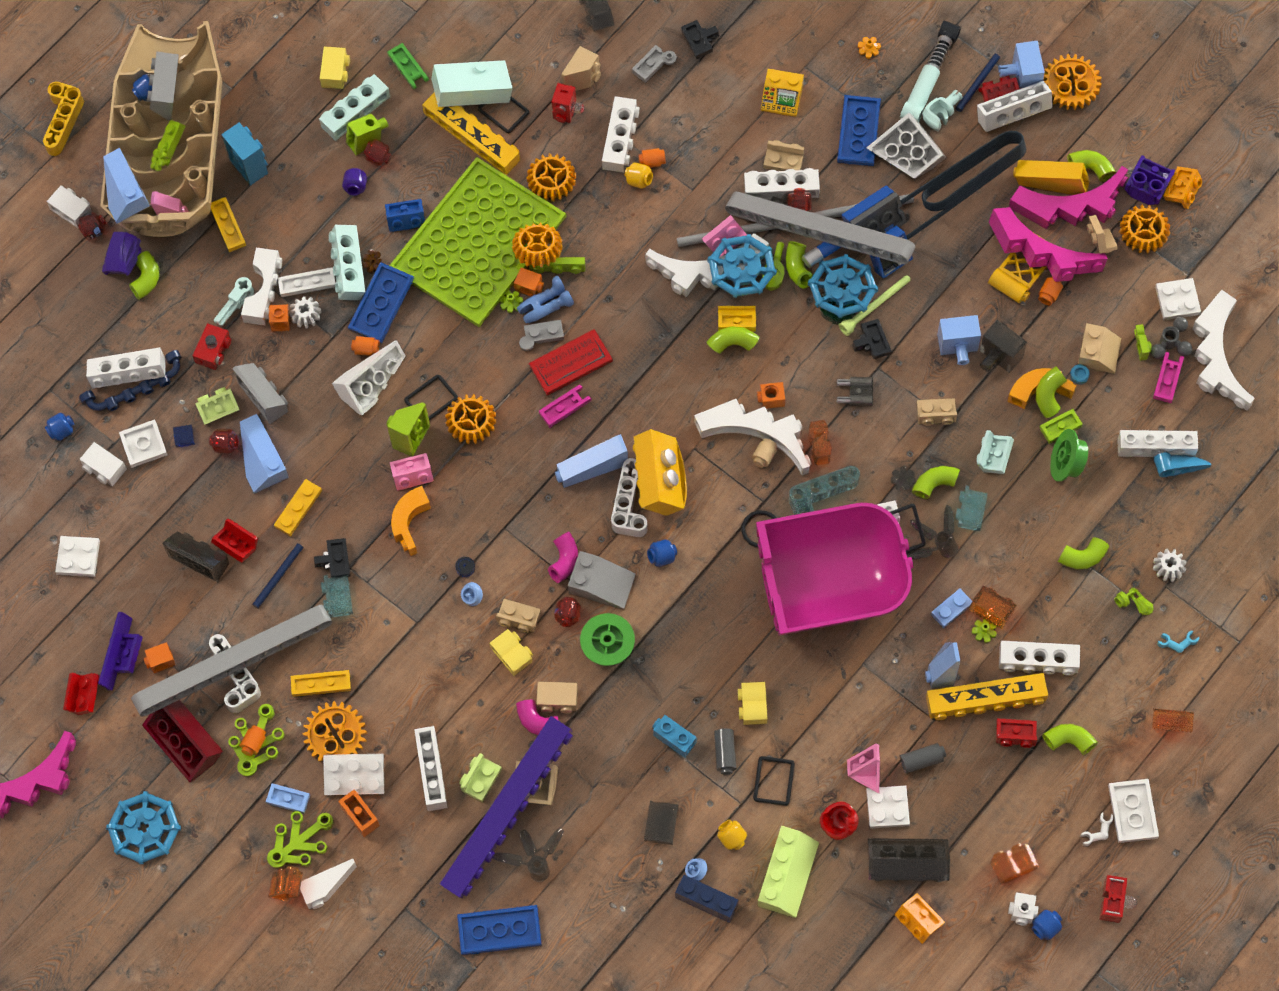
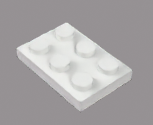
M384 753L323 755L324 795H347L354 789L358 794L385 793Z
M1149 779L1109 783L1108 787L1118 843L1158 839L1159 834Z

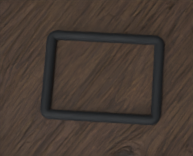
M511 96L510 100L523 109L525 113L507 129L482 110L486 104L478 106V111L506 133L512 132L529 114V110Z
M435 375L404 399L408 406H412L408 400L433 381L439 379L454 398L431 414L429 420L449 407L452 401L458 400V395L440 375Z
M909 504L890 511L893 515L909 508L913 509L922 543L910 547L909 550H906V553L921 548L926 544L915 504Z
M766 756L759 757L753 795L754 801L784 806L790 803L795 766L793 760ZM762 760L791 764L786 802L757 798Z

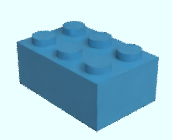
M239 122L221 134L229 161L250 186L268 174L266 167L268 164L264 159L266 156L262 151L263 146L258 139L254 140L251 137L252 133L247 126L243 127Z

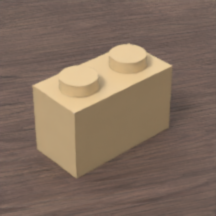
M538 682L537 710H541L543 713L560 711L565 714L577 711V683Z

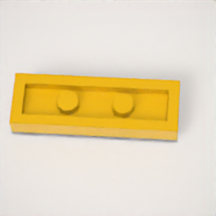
M226 197L211 202L212 214L228 251L232 252L246 246Z
M305 479L275 522L274 527L291 537L322 492V488Z
M349 670L291 676L292 697L351 691Z

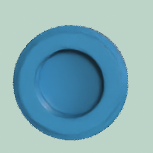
M1079 364L1071 369L1070 378L1074 383L1084 384L1089 379L1090 372L1086 366Z

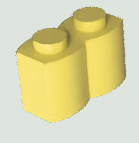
M507 629L489 644L496 656L503 662L511 674L515 676L532 663L531 656L533 654L527 646L523 647L519 643L521 639L516 632L513 631L511 633Z
M765 682L741 683V689H738V701L742 700V707H739V719H743V725L767 724Z

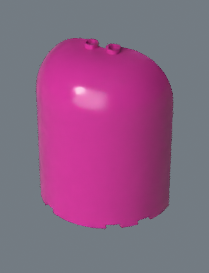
M855 503L756 522V534L759 537L758 551L759 557L762 559L761 570L771 616L774 615L773 622L779 636L881 617L899 608L909 594L912 585L911 569H913V561L911 557L907 558L906 550H909L907 538L904 539L897 519L881 506L872 503Z

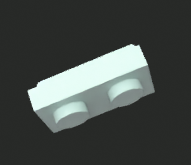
M987 430L982 438L981 451L977 455V465L980 469L987 473L1004 474L1014 439L1010 436L994 435L990 430Z

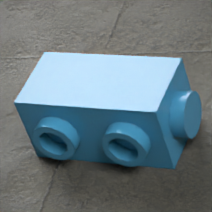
M666 715L662 719L658 718L653 724V736L684 758L697 743L696 736Z

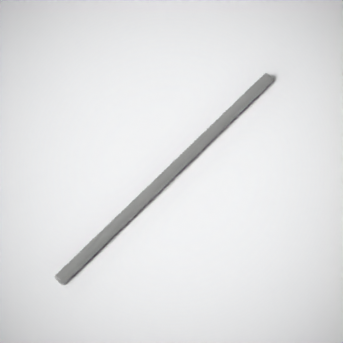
M908 195L899 196V197H900V200L903 199V198H905V197L908 196ZM914 197L902 205L914 203ZM855 205L812 213L836 218L841 217L843 213ZM760 223L741 226L746 234L778 229ZM709 232L677 238L678 247L704 243L702 238Z

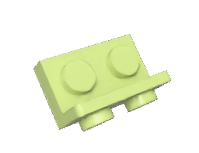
M223 387L215 391L216 395L209 397L207 394L197 398L198 402L195 405L204 425L240 410L231 389L226 390Z
M480 753L478 757L472 759L469 766L471 769L468 774L463 775L460 785L463 793L483 803L502 767L484 758V755Z

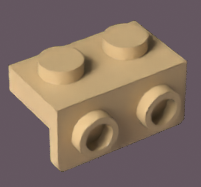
M1089 216L1090 224H1087L1088 234L1091 235L1092 242L1096 245L1099 253H1110L1113 250H1117V244L1110 229L1103 230L1097 216Z

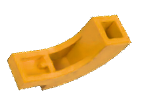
M1036 369L1021 376L1012 387L1007 402L1025 409L1031 396L1036 393L1040 379L1051 369ZM1066 379L1067 382L1061 385L1056 390V393L1072 399L1077 385Z
M423 486L409 491L398 501L391 519L395 542L400 541L404 552L408 550L410 556L417 554L416 546L409 533L410 522L416 515L431 509Z

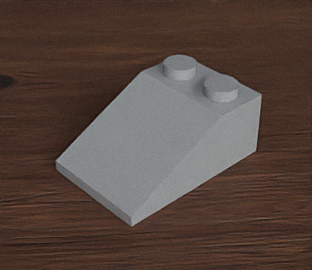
M580 551L568 584V592L572 595L624 610L636 574L599 556Z

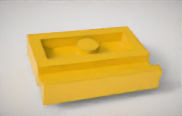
M718 306V331L735 326L744 327L752 332H756V306Z

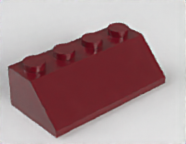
M181 700L149 714L142 724L144 729L189 783L213 766L223 753V750Z

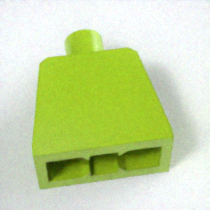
M368 114L347 123L346 143L355 155L360 154L381 140V130L388 127L387 120L384 117L377 120L373 114Z

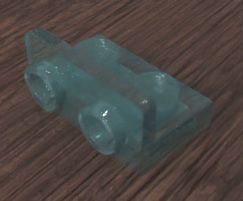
M965 486V491H961L959 502H962L961 509L957 508L955 517L956 520H959L958 527L977 531L981 530L988 493L969 490V486Z
M325 575L324 582H321L322 593H326L327 600H323V604L330 618L353 614L348 575L328 578V575Z

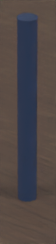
M995 53L962 100L955 107L958 112H962L1000 59L998 54Z
M297 543L253 602L252 605L259 609L304 548L301 544Z

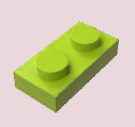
M170 120L166 126L164 135L157 148L158 150L159 148L165 149L166 158L168 159L172 158L186 127L173 120Z
M1071 409L1040 425L1039 429L1050 444L1056 441L1064 430L1072 429L1075 431L1081 428L1083 424L1074 409Z

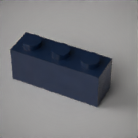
M683 875L675 891L676 899L728 923L731 922L738 907V899L686 875Z

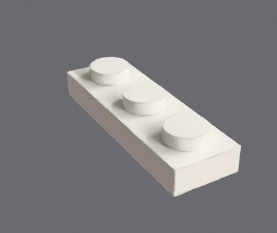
M333 267L278 277L281 297L334 288L336 283Z

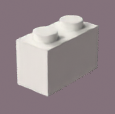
M60 186L47 200L51 211L78 229L85 222L84 216L92 212L88 200L83 197L80 199L72 189H66L63 186Z
M95 442L80 458L84 471L88 474L94 473L101 483L105 485L108 483L112 487L127 470L123 461Z

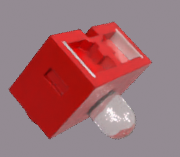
M557 83L551 101L553 119L561 123H571L573 114H582L585 107L582 103L576 102L575 87Z
M207 323L192 355L194 362L216 370L217 366L223 362V351L228 349L231 344L228 330Z
M1107 875L1102 897L1106 898L1101 903L1099 920L1120 923L1124 908L1133 909L1137 906V899L1135 897L1125 895L1128 878Z

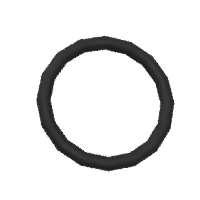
M758 510L751 512L742 523L741 532L743 538L754 547H758V543L751 541L747 537L745 532L746 523L752 516L764 514L775 519L776 516L768 511Z

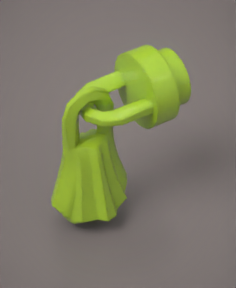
M1131 588L1127 594L1121 591L1114 598L1115 603L1120 608L1130 605L1129 599L1132 598L1139 613L1142 615H1150L1154 610L1153 604L1145 599L1136 588ZM1135 592L1139 596L1138 598L1134 597Z

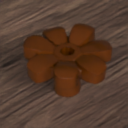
M370 249L367 251V254L363 255L362 267L367 268L368 273L375 272L379 263H382V259H378L381 253Z

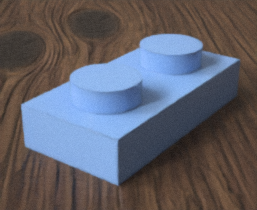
M960 588L935 608L931 615L945 628L973 605V601Z
M272 783L266 804L291 811H299L304 814L310 793Z

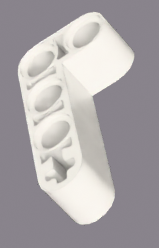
M629 458L624 461L611 524L615 533L643 537L648 531L647 519L643 515L632 513L637 491L638 472L635 469L636 459ZM631 468H634V469L632 470V477H631V476H629V471H630ZM625 485L632 486V488L629 490H626L623 487ZM622 502H626L629 504L627 507L619 506V504ZM618 520H623L625 523L623 525H617L615 522ZM637 523H641L644 525L640 529L634 527V525Z
M220 634L212 636L209 640V646L214 655L221 652L219 647L216 646L217 644L222 645L224 650L231 647L226 638ZM247 668L229 675L236 687L225 695L224 701L230 712L239 713L256 702L261 696V691ZM238 673H245L243 678H236ZM249 688L256 689L252 694L246 693ZM239 699L236 705H230L231 700Z

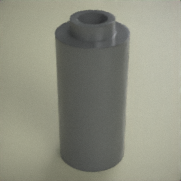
M718 729L714 731L716 768L722 775H730L736 770L734 730Z
M935 743L901 754L900 761L905 774L944 762L946 752L943 746Z

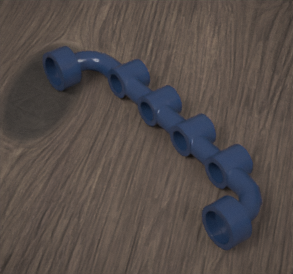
M178 350L167 353L165 359L173 367L165 372V377L144 380L133 388L123 390L121 394L106 398L104 402L95 403L96 397L92 390L82 393L79 399L83 405L87 404L92 410L101 411L108 408L109 412L115 411L119 408L118 403L123 400L126 403H131L136 400L135 395L140 392L143 395H148L154 391L152 387L157 384L160 387L169 385L171 383L170 378L174 377L180 370L179 360L182 357Z

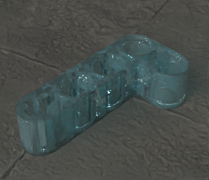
M847 466L793 486L789 491V504L794 515L800 514L802 511L813 512L812 503L857 487L860 478L859 469L855 466ZM835 481L838 485L831 486L829 482ZM818 488L820 491L814 493L811 491V489ZM800 494L802 498L795 499L793 495Z

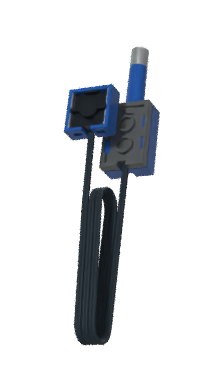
M1006 131L901 200L899 195L886 185L843 213V221L909 240L1020 160L1026 153L1024 136L1017 131ZM1019 144L944 200L935 203L926 201L933 193L1004 146ZM923 191L922 202L924 207L930 211L941 212L906 235L899 228L907 222L904 211L900 207ZM822 242L804 254L802 260L807 267L811 268L841 247ZM870 255L874 271L883 279L905 265Z

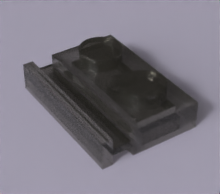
M650 801L644 841L673 845L679 805Z

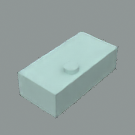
M505 60L435 64L433 67L431 80L438 107L510 102L512 85Z

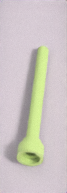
M906 275L870 303L865 312L861 311L852 319L843 320L839 324L840 330L846 336H849L854 332L856 324L910 282V277Z

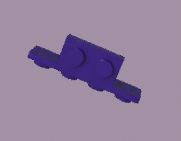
M118 612L98 682L100 686L111 691L114 688L117 673H133L143 639L139 634H129L132 618L123 612Z

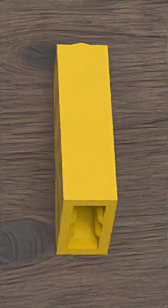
M1018 160L1017 167H1014L1013 176L1016 178L1018 185L1070 195L1088 192L1090 183L1084 163Z

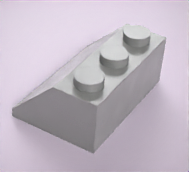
M156 52V58H152L151 63L154 75L150 74L149 85L152 86V91H148L147 102H151L150 109L167 120H171L179 54Z
M254 363L233 367L237 383L269 424L288 412L287 400L282 394L280 396L277 394L275 384L272 381H267L265 378L267 375L261 367L257 368Z

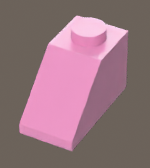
M156 191L152 192L151 206L157 215L159 213L189 212L180 199Z

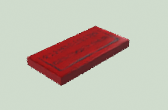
M593 329L528 364L548 396L613 362V359L597 332Z

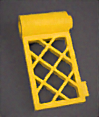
M1010 253L1001 266L993 272L988 284L1020 304L1022 301L1025 303L1030 296L1028 291L1046 270L1047 266H1042L1038 269L1029 267V270H1020L1018 263H1027L1026 259H1017L1016 253ZM1009 264H1015L1016 271L1010 272L1005 267ZM1031 274L1032 280L1027 283L1022 279L1021 275Z

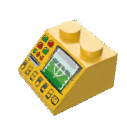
M768 69L761 111L797 117L804 75Z

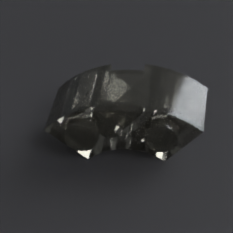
M579 0L580 5H584L587 14L585 19L588 27L591 26L594 31L615 25L607 0Z

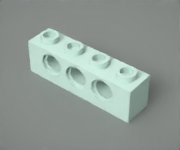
M375 74L370 78H366L358 88L352 89L348 96L343 100L337 101L332 109L325 111L319 118L321 127L335 141L347 132V123L370 114L390 97L389 88Z
M335 225L332 231L329 232L328 237L329 242L332 244L331 259H334L335 291L338 293L339 300H361L365 293L357 225Z

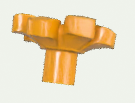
M864 37L857 47L860 55L866 54L865 58L871 59L872 55L877 56L879 54L878 50L881 49V45L876 43L877 39L875 37L871 39Z

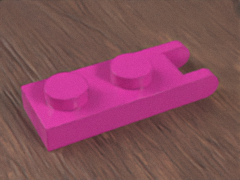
M1166 352L1153 399L1172 403L1184 356H1180L1178 362L1168 360L1169 352Z
M581 385L576 386L539 410V415L549 428L592 400L590 396L584 399L580 397L578 392L583 389Z

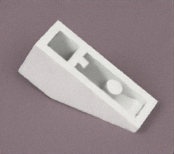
M354 859L298 883L309 909L320 908L324 905V902L330 899L357 867Z

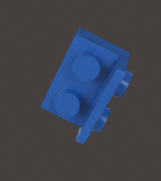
M422 199L385 204L390 232L419 228L425 222Z

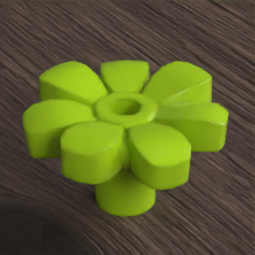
M155 149L150 167L153 170L161 171L162 166H169L170 159L166 158L165 149Z
M508 290L500 300V307L502 310L507 309L508 313H513L514 309L518 311L517 307L523 302V298L519 297V292L514 291L512 294Z
M984 618L983 622L977 620L974 623L976 627L972 628V634L976 635L975 639L977 641L984 639L985 643H989L990 637L995 638L997 632L994 631L996 624H989L990 620L988 618Z

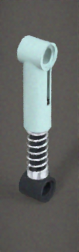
M943 21L938 33L939 39L933 49L932 56H930L928 63L924 65L908 101L904 104L900 119L911 113L918 122L920 121L924 107L940 75L939 66H942L941 62H944L943 58L946 57L945 54L948 53L947 50H949L951 44L956 43L961 26Z

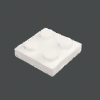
M1193 278L1156 284L1155 288L1163 320L1201 314Z
M155 420L119 432L131 468L167 456Z
M61 536L56 574L95 577L100 545L99 538Z
M906 786L879 787V793L866 788L870 829L910 826Z

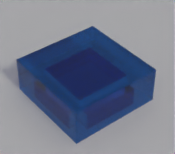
M192 424L173 427L176 448L195 445Z

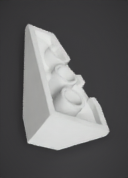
M393 341L346 371L332 384L339 397L359 415H363L378 401L377 397L382 390H385L387 381L392 374H395L405 358V354L398 342Z

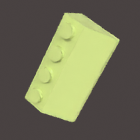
M781 826L759 895L758 907L794 918L797 917L818 849V841L801 831Z

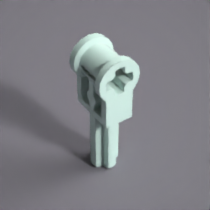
M241 277L236 281L235 288L228 295V302L214 319L218 326L222 327L236 308L240 309L243 306L246 297L254 295L252 283L248 278Z

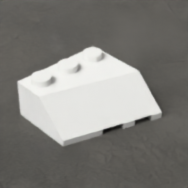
M911 113L905 115L867 147V149L914 179L932 170L947 158Z

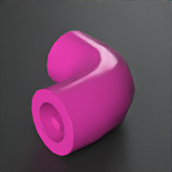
M570 531L553 540L559 551V559L548 567V572L556 583L562 582L573 572L578 558V548Z
M535 700L517 702V714L521 724L530 733L538 736L549 718H544L538 714Z

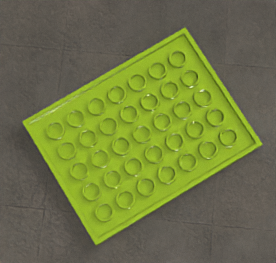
M476 157L389 266L414 276L412 285L477 327H480L506 292L512 287L520 268L526 269L527 267L525 263L521 264L519 259H516L512 250V240L515 233L519 232L520 228L525 229V225L532 226V223L539 225L540 222L543 226L548 224L550 228L554 227L556 230L566 218V213Z

